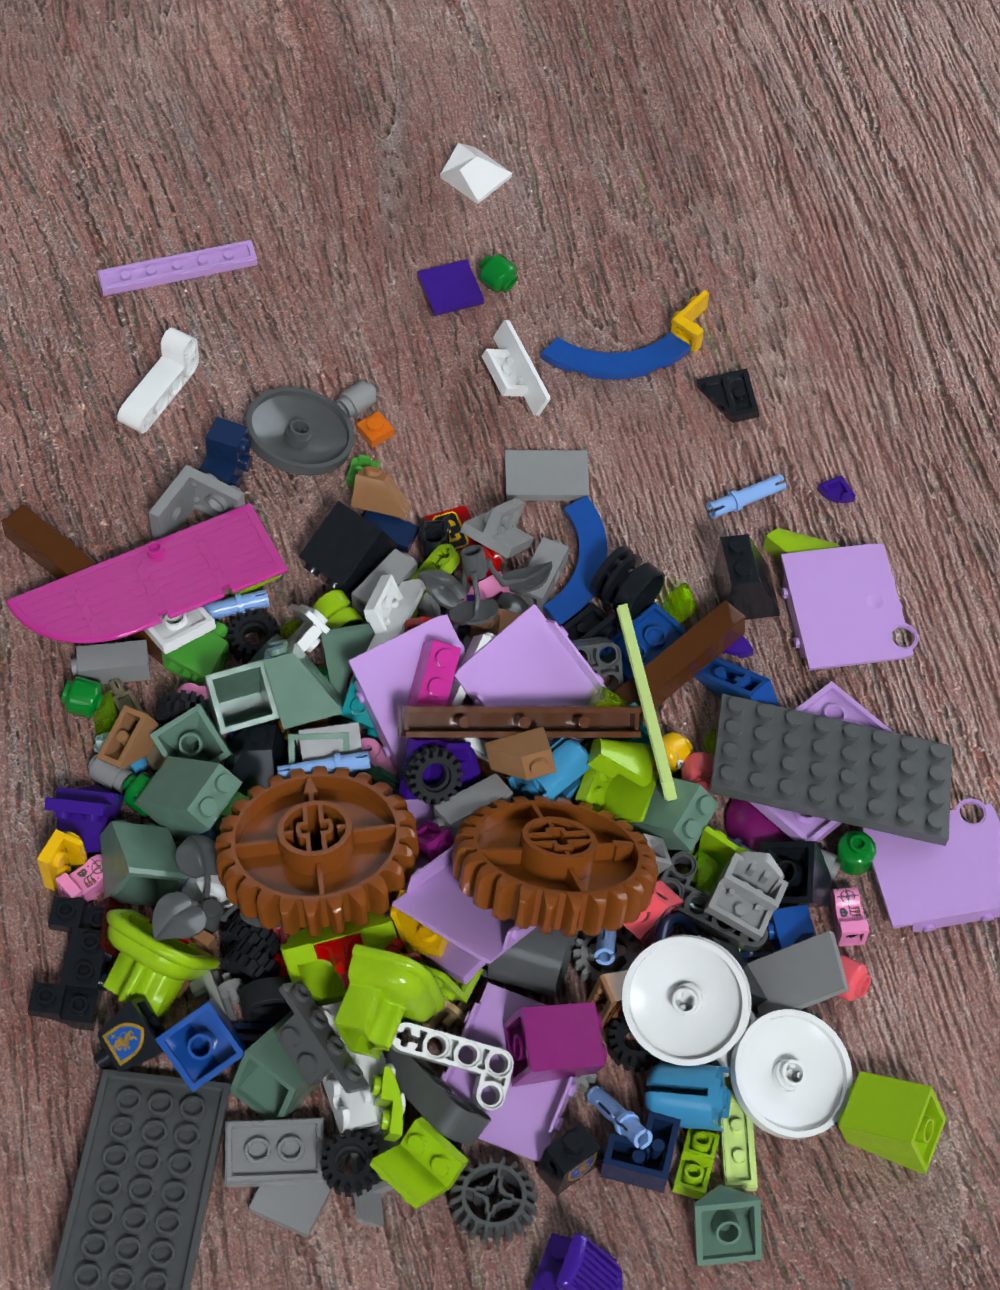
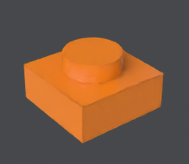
M379 411L356 423V430L371 448L394 436V428Z

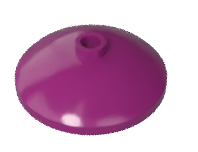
M735 798L731 801L725 818V828L728 837L734 840L736 838L742 840L743 845L756 852H760L761 842L794 841L750 802Z

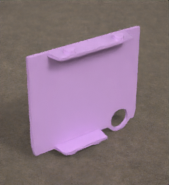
M873 543L780 555L784 569L783 588L781 590L783 598L787 601L795 633V647L799 649L801 658L806 657L809 671L902 660L914 655L913 649L918 643V634L911 625L905 623L902 604L898 598L895 578L891 572L884 544ZM900 628L909 630L914 637V643L909 647L898 646L892 640L893 631Z
M532 604L462 664L454 675V678L473 701V705H612L605 696L609 690L603 684L604 680L602 677L595 673L567 637L569 634L566 630L559 626L556 621L547 620L535 604ZM570 738V739H573V740L577 741V742L580 744L585 738Z
M447 614L437 616L348 660L356 678L354 686L357 693L355 694L360 704L363 703L383 744L381 748L386 758L389 757L392 765L398 766L401 773L408 738L398 736V705H407L423 642L436 640L461 648L456 671L466 654L465 647L459 640ZM467 693L461 705H473V701ZM480 738V739H482V740H484V741H486V742H490V741H493V740H497L498 738Z
M969 798L959 802L956 810H950L949 840L946 846L862 827L863 832L867 833L876 844V854L872 867L892 929L912 925V932H931L936 930V928L980 920L987 922L1000 917V821L992 804H984L977 799ZM965 804L977 805L983 812V819L978 823H968L961 817L960 808Z
M453 844L426 866L418 868L413 873L407 892L396 899L392 906L477 959L491 964L536 927L530 926L528 929L514 926L515 920L511 918L505 921L499 920L491 916L492 908L483 910L473 904V897L464 894L460 889V882L454 878L452 870Z
M487 983L480 1002H475L472 1011H468L463 1023L466 1025L461 1037L507 1051L503 1023L521 1007L546 1005L494 984ZM462 1046L458 1052L459 1060L464 1064H470L473 1060L472 1050L467 1046ZM493 1055L489 1061L490 1069L495 1073H500L504 1068L503 1059L498 1055ZM448 1067L447 1071H443L441 1078L461 1099L473 1103L472 1090L476 1075ZM578 1076L512 1087L510 1078L503 1104L498 1109L484 1111L489 1115L491 1121L478 1139L532 1161L540 1162L545 1148L552 1143L556 1130L559 1131L564 1121L562 1115L570 1096L573 1097L577 1088L575 1083ZM486 1086L482 1090V1101L487 1105H491L495 1101L496 1094L491 1087Z

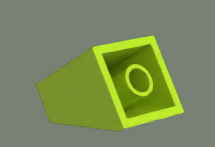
M863 1071L859 1072L856 1082L851 1084L848 1103L845 1110L843 1109L838 1117V1127L847 1143L925 1175L946 1122L945 1114L932 1086Z

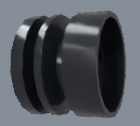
M620 546L605 559L597 570L590 585V593L597 599L601 598L605 605L613 603V610L616 613L618 605L627 603L631 620L633 621L656 600L664 585L665 574L649 562L642 564L641 556L633 554L629 547Z

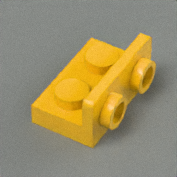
M55 829L37 858L45 888L56 892L57 885L55 879L65 872L69 875L71 867L77 870L87 862L84 843L75 833H64Z

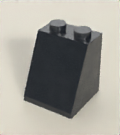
M338 501L298 557L306 562L304 568L316 577L320 573L326 576L328 579L325 583L335 590L343 588L351 594L398 545L377 526Z
M749 534L720 537L713 572L719 603L721 604L726 600L746 616L745 620L780 616V609L769 566Z

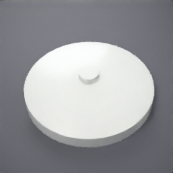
M674 935L650 945L633 961L624 979L622 1007L630 1031L640 1045L649 1053L671 1064L696 1066L709 1063L723 1056L742 1037L751 1014V992L742 967L731 953L721 945L700 936Z
M794 1009L770 1012L751 1022L733 1048L730 1076L735 1097L747 1117L765 1132L783 1139L808 1138L832 1127L838 1121L840 1112L843 1109L845 1110L849 1100V1089L853 1083L851 1062L841 1039L828 1024L818 1017Z

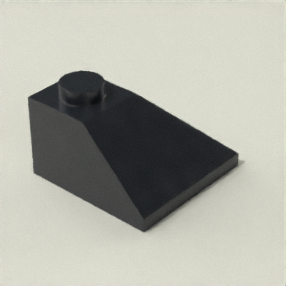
M253 725L246 727L228 742L227 746L231 750L232 755L225 758L224 767L243 782L237 791L248 796L247 790L253 786L259 785L265 789L268 788V778L278 775L277 766L283 765L286 742L277 725Z
M761 842L760 852L770 853L782 870L784 880L789 883L779 905L799 906L807 904L808 907H830L831 875L818 842Z

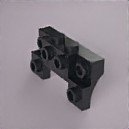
M54 896L48 927L50 930L71 933L60 984L34 981L27 1010L29 1016L55 1020L75 1029L94 1031L102 992L108 991V989L103 987L110 973L107 972L109 962L113 963L116 956V948L111 945L108 938L107 929L109 924L106 919V914L113 910V908L88 906L85 900Z

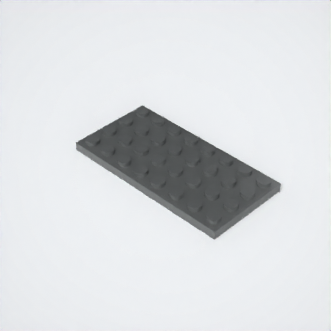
M722 693L719 701L709 793L946 846L949 840L952 746Z
M103 1069L50 1290H191L231 1094V1083L208 1081L192 1092L183 1078Z

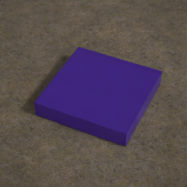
M467 259L417 271V278L433 316L484 304V297Z

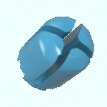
M552 739L549 745L557 772L530 780L511 776L508 782L514 797L525 796L528 800H534V796H548L550 801H557L558 797L571 799V802L574 801L584 773L591 768L587 765L588 751L573 739Z
M665 1061L655 1064L648 1074L646 1086L651 1087L652 1090L645 1092L647 1114H649V1111L681 1119L679 1126L681 1128L724 1131L720 1124L722 1118H729L731 1090L725 1086L724 1073H730L727 1066L714 1065L681 1066Z

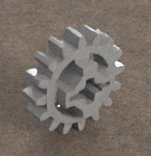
M622 928L617 930L615 959L609 965H601L596 962L594 957L596 944L594 943L597 942V935H586L583 932L582 939H576V949L573 950V959L577 960L574 969L575 971L583 970L581 980L592 979L591 987H594L599 975L612 973L616 969H620L618 971L628 970L640 954L637 953L639 943L631 942V932L623 935L621 934Z

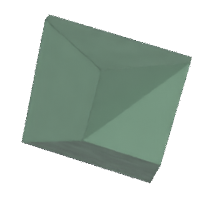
M201 703L150 734L164 759L168 756L219 763L232 755L231 750L221 734L218 733L216 726Z
M719 1185L694 1203L697 1266L762 1260L760 1197Z

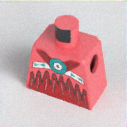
M662 880L657 881L651 903L646 911L641 912L636 921L627 924L623 923V926L644 945H647L655 936L657 926L667 914L675 913L684 900Z

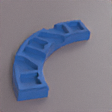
M669 332L657 342L638 350L605 353L586 350L557 337L541 352V359L566 372L571 373V371L586 374L588 378L621 380L646 376L651 371L662 367L667 368L690 352L691 345Z
M587 495L564 507V515L572 525L579 544V558L575 572L565 588L556 597L543 605V611L550 620L556 621L562 627L586 609V606L594 597L590 593V585L597 570L607 558L608 553L604 525L599 513Z

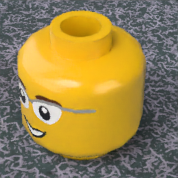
M676 732L667 733L662 736L671 774L679 771L685 758L693 753L690 741L685 736ZM653 755V768L657 770Z

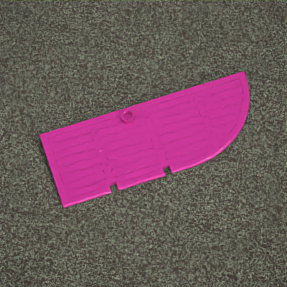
M249 503L8 599L6 604L17 620L28 629L44 637L69 643H99L138 633L162 623L161 615L167 613L169 619H172L224 598L225 595L222 591L230 588L233 594L288 572V569L254 508Z

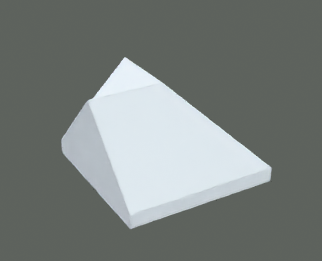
M461 143L457 144L440 174V178L477 204L512 177L510 171L479 149Z

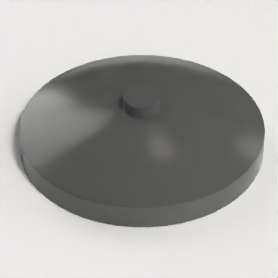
M281 387L260 394L250 404L244 426L248 427V439H251V448L256 454L270 465L292 474L313 476L332 472L345 463L354 444L353 425L341 407L329 398L303 388Z

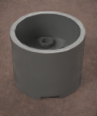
M536 927L491 964L486 963L485 965H488L486 970H483L482 977L555 1000L565 978L579 931H577L576 937L563 936L559 930H553L552 934L548 935L538 933Z

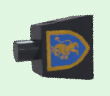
M145 996L127 1002L98 1032V1038L103 1048L94 1054V1060L101 1069H107L114 1064L118 1071L123 1072L165 1054L155 1039L166 1030Z
M580 1123L545 1148L536 1172L553 1194L558 1196L603 1163L604 1155L602 1148L585 1126ZM556 1166L558 1173H556L552 1169V1167Z

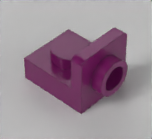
M430 821L416 828L419 851L427 855L429 863L454 844L449 828L438 826Z

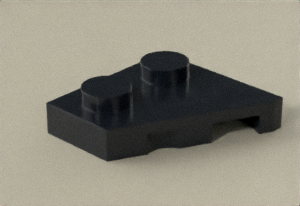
M747 368L696 379L698 389L732 423L759 417V410Z

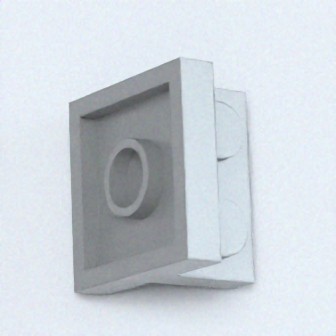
M518 498L504 502L499 506L491 508L488 512L465 521L460 530L464 535L507 559L530 548L534 540L533 536L516 528L526 504Z

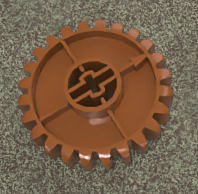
M316 766L313 768L312 774L307 775L301 768L292 769L290 771L291 778L284 780L280 775H274L268 778V788L265 789L258 785L247 790L249 801L244 799L235 801L231 806L232 815L223 818L220 824L221 835L216 838L215 851L218 878L222 886L225 887L226 897L232 904L239 905L241 914L246 918L254 919L259 916L260 926L265 929H273L279 923H282L285 935H295L301 927L307 928L309 937L320 936L323 927H330L334 934H340L345 932V923L352 921L356 926L362 927L369 923L368 912L371 911L377 915H383L390 910L389 899L396 900L400 890H406L405 884L410 882L411 876L416 871L415 862L419 858V841L416 820L413 814L407 811V803L402 796L392 794V787L389 784L377 782L373 785L372 775L366 772L359 773L353 778L350 777V769L347 767H339L334 774L327 773L326 766ZM322 847V850L313 851V848Z
M516 796L511 798V803L502 799L491 802L490 807L483 806L475 809L472 816L466 817L461 823L460 830H458L455 836L452 853L454 878L460 882L461 891L467 896L473 897V904L483 910L492 908L491 916L502 921L511 918L515 920L514 926L522 929L534 926L537 927L538 933L551 935L553 930H559L563 936L576 937L577 931H583L586 935H600L602 928L607 931H616L622 928L623 923L627 924L636 921L640 913L646 911L651 903L658 876V866L655 852L647 845V839L639 832H633L634 826L624 820L614 821L615 814L606 810L596 812L593 810L594 806L581 802L579 805L571 804V799L560 797L557 798V801H550L548 796H534V800H528L525 796Z

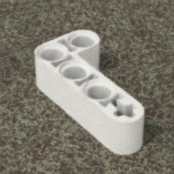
M173 327L169 328L163 335L161 341L162 357L130 394L118 412V422L140 433H145L194 374L199 363L197 339Z
M400 1023L397 1033H401L405 1029L407 1030V1036L410 1038H420V1033L423 1036L419 1046L413 1042H407L401 1046V1040L396 1038L395 1035L391 1045L392 1050L475 1074L476 1079L472 1090V1101L481 1110H495L503 1104L514 1064L513 1058L508 1051L413 1023ZM432 1037L439 1039L443 1046L438 1056L430 1054L427 1049V1043ZM462 1046L469 1047L473 1052V1060L470 1064H464L459 1060L458 1052ZM493 1055L500 1056L504 1061V1068L500 1073H495L490 1069L489 1061ZM486 1086L491 1087L496 1094V1099L491 1105L485 1104L481 1099V1092Z

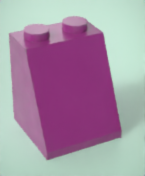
M595 1002L521 1007L503 1023L506 1048L514 1061L511 1074L512 1087L570 1078V1076L594 1074L605 1066L607 1050L605 1044L601 1043L600 1030L602 1028V1018L600 1013L596 1011Z

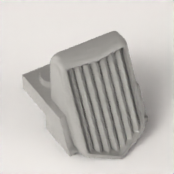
M743 851L738 854L735 852L721 871L715 887L709 895L710 898L704 911L758 942L763 937L773 912L779 907L789 883L784 880L782 870L770 853Z

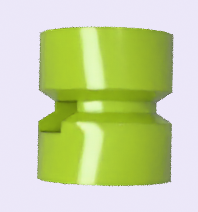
M333 590L324 594L313 606V609L318 610L328 619L325 625L330 630L365 624L363 618L351 606L350 600L342 590Z

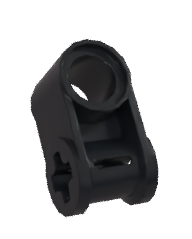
M444 517L443 520L426 521L425 518H420V537L424 562L438 546L450 542L448 517Z

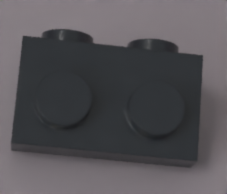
M592 603L566 623L563 628L569 634L567 637L570 641L594 637L611 639L617 632L618 615L613 612L607 616L599 607Z

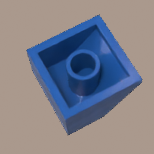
M213 997L155 1039L192 1092L242 1058L245 1050L248 1049V1046Z

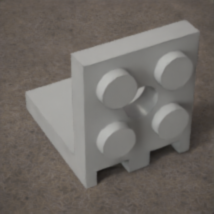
M186 464L149 511L153 541L176 533L193 510L213 518L244 506V492L234 485H227L219 481L212 474H205Z

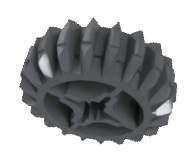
M489 1155L487 1157V1164L484 1165L477 1158L474 1160L475 1169L466 1165L463 1169L464 1175H459L455 1182L457 1185L452 1186L450 1189V1195L454 1198L449 1200V1207L455 1209L452 1212V1219L454 1221L461 1220L459 1223V1230L461 1232L470 1228L469 1238L471 1240L476 1238L478 1234L481 1235V1243L483 1245L487 1243L488 1237L494 1238L496 1246L500 1245V1238L502 1236L509 1243L512 1242L513 1232L522 1236L524 1234L523 1225L531 1226L533 1219L530 1215L537 1213V1206L533 1204L538 1200V1193L532 1191L535 1187L534 1181L526 1180L528 1177L526 1169L517 1172L518 1163L516 1161L512 1162L510 1166H506V1158L504 1156L499 1159V1163H493V1157ZM492 1179L491 1183L487 1186H476L475 1189L473 1188L481 1181ZM503 1181L515 1189L520 1199L514 1198V1194L504 1190L502 1186ZM497 1189V1204H493L492 1211L489 1212L490 1197H494V1192ZM467 1202L473 1203L474 1207H478L484 1212V1220L477 1217L470 1210ZM511 1212L515 1213L506 1220L494 1222L501 1214L511 1215Z

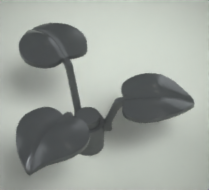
M471 545L464 548L460 553L463 568L462 579L457 580L462 584L466 593L470 591L467 576L472 580L475 601L462 602L457 604L455 608H452L449 613L451 622L461 626L480 625L491 621L498 614L499 608L495 600L487 599L480 601L478 580L486 577L488 568L502 587L509 586V590L514 593H525L537 590L546 583L553 567L552 561L512 570L501 577L492 565L491 559H486L482 546Z
M433 569L422 571L416 576L423 581L430 595L445 608H455L467 596L462 584L447 572ZM508 592L501 594L497 600L500 609L521 614L530 607L522 598ZM453 624V628L459 640L463 643L466 653L473 639V636L470 635V628L458 629L459 625Z
M192 835L188 836L178 847L175 854V863L179 871L190 878L205 876L204 898L200 905L198 901L191 902L190 898L181 892H172L159 899L152 916L154 940L191 938L200 934L203 930L214 934L219 928L220 921L226 922L228 916L239 907V905L233 904L223 912L220 903L215 899H210L211 875H218L215 840L206 836ZM240 912L241 919L255 927H261L259 916L254 919L246 918ZM279 923L276 927H283V925Z

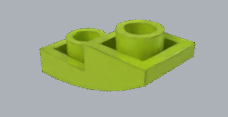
M384 1066L378 1075L373 1076L370 1094L375 1095L374 1106L386 1108V1110H382L379 1121V1129L384 1130L383 1140L396 1142L403 1132L402 1099L391 1067Z
M688 1128L672 1192L698 1200L706 1195L720 1139L719 1134Z

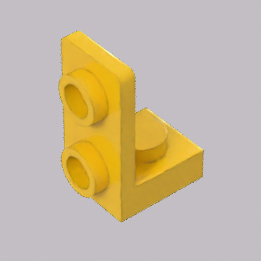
M706 290L698 296H693L688 305L682 311H677L670 321L672 324L671 333L691 345L690 350L694 353L702 346L704 330L693 321L707 309L709 292Z
M400 890L397 899L406 893L407 890ZM391 904L390 917L393 919L400 939L404 942L406 951L408 953L419 952L422 955L442 957L448 940L396 909Z

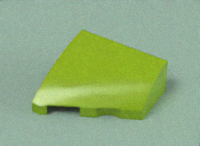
M777 528L767 534L763 549L781 563V554L841 547L837 543L782 528Z
M596 738L592 742L587 765L611 779L621 774L644 788L651 783L653 751L652 747L646 743Z

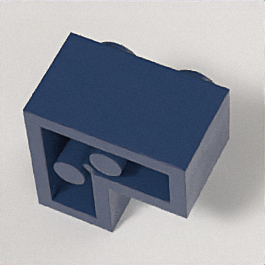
M216 417L205 437L207 456L199 471L205 474H212L219 481L240 488L241 477L244 471H249L253 461V457L250 456L251 439H248V427Z
M649 1111L645 1128L651 1131L653 1138L650 1145L644 1149L636 1148L625 1136L610 1133L600 1177L664 1193L681 1119Z

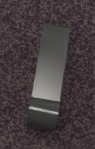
M606 637L571 640L577 650H582L583 658L595 673H598L602 679L607 675L613 676L611 684L606 686L609 692L605 696L611 695L623 685L621 651L614 642ZM610 646V654L606 658H600L601 649Z
M685 851L674 854L671 858L672 866L665 870L661 880L684 900L675 913L679 912L687 916L701 932L735 945L741 952L759 951L767 940V928L763 937L758 942L755 940L750 942L748 940L749 937L740 931L738 935H735L736 929L733 927L729 929L721 928L717 924V918L705 911L701 915L693 914L690 911L689 905L692 903L698 904L705 909L710 896L689 886L697 870V860L695 857ZM684 864L689 869V873H678L674 865Z
M392 1048L386 1051L384 1054L386 1064L391 1063L394 1065L399 1090L404 1093L407 1100L439 1133L449 1139L472 1147L490 1123L491 1118L475 1104L461 1099L425 1060L398 1053L392 1050Z

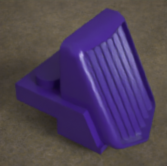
M456 738L407 739L403 767L409 766L405 761L408 757L411 759L415 757L412 754L415 749L421 752V746L426 745L431 748V744H436L439 748L442 746L450 751L462 766L460 769L463 771V777H459L462 785L461 787L455 786L458 793L472 786L481 774L471 742ZM429 765L423 772V782L428 785H434L439 782L444 773L442 765ZM402 768L398 795L402 796L405 800L418 799L407 788L408 785L403 779L406 775L403 773Z
M100 785L79 789L57 787L56 798H45L44 810L54 811V817H57L56 829L64 833L72 832L78 835L84 843L86 852L101 853L100 835L111 821H114L115 818L118 819L124 795L116 794Z
M575 1232L573 1237L569 1238L551 1233L531 1290H623L622 1269L617 1264V1259L613 1258L602 1247L593 1243L587 1236Z

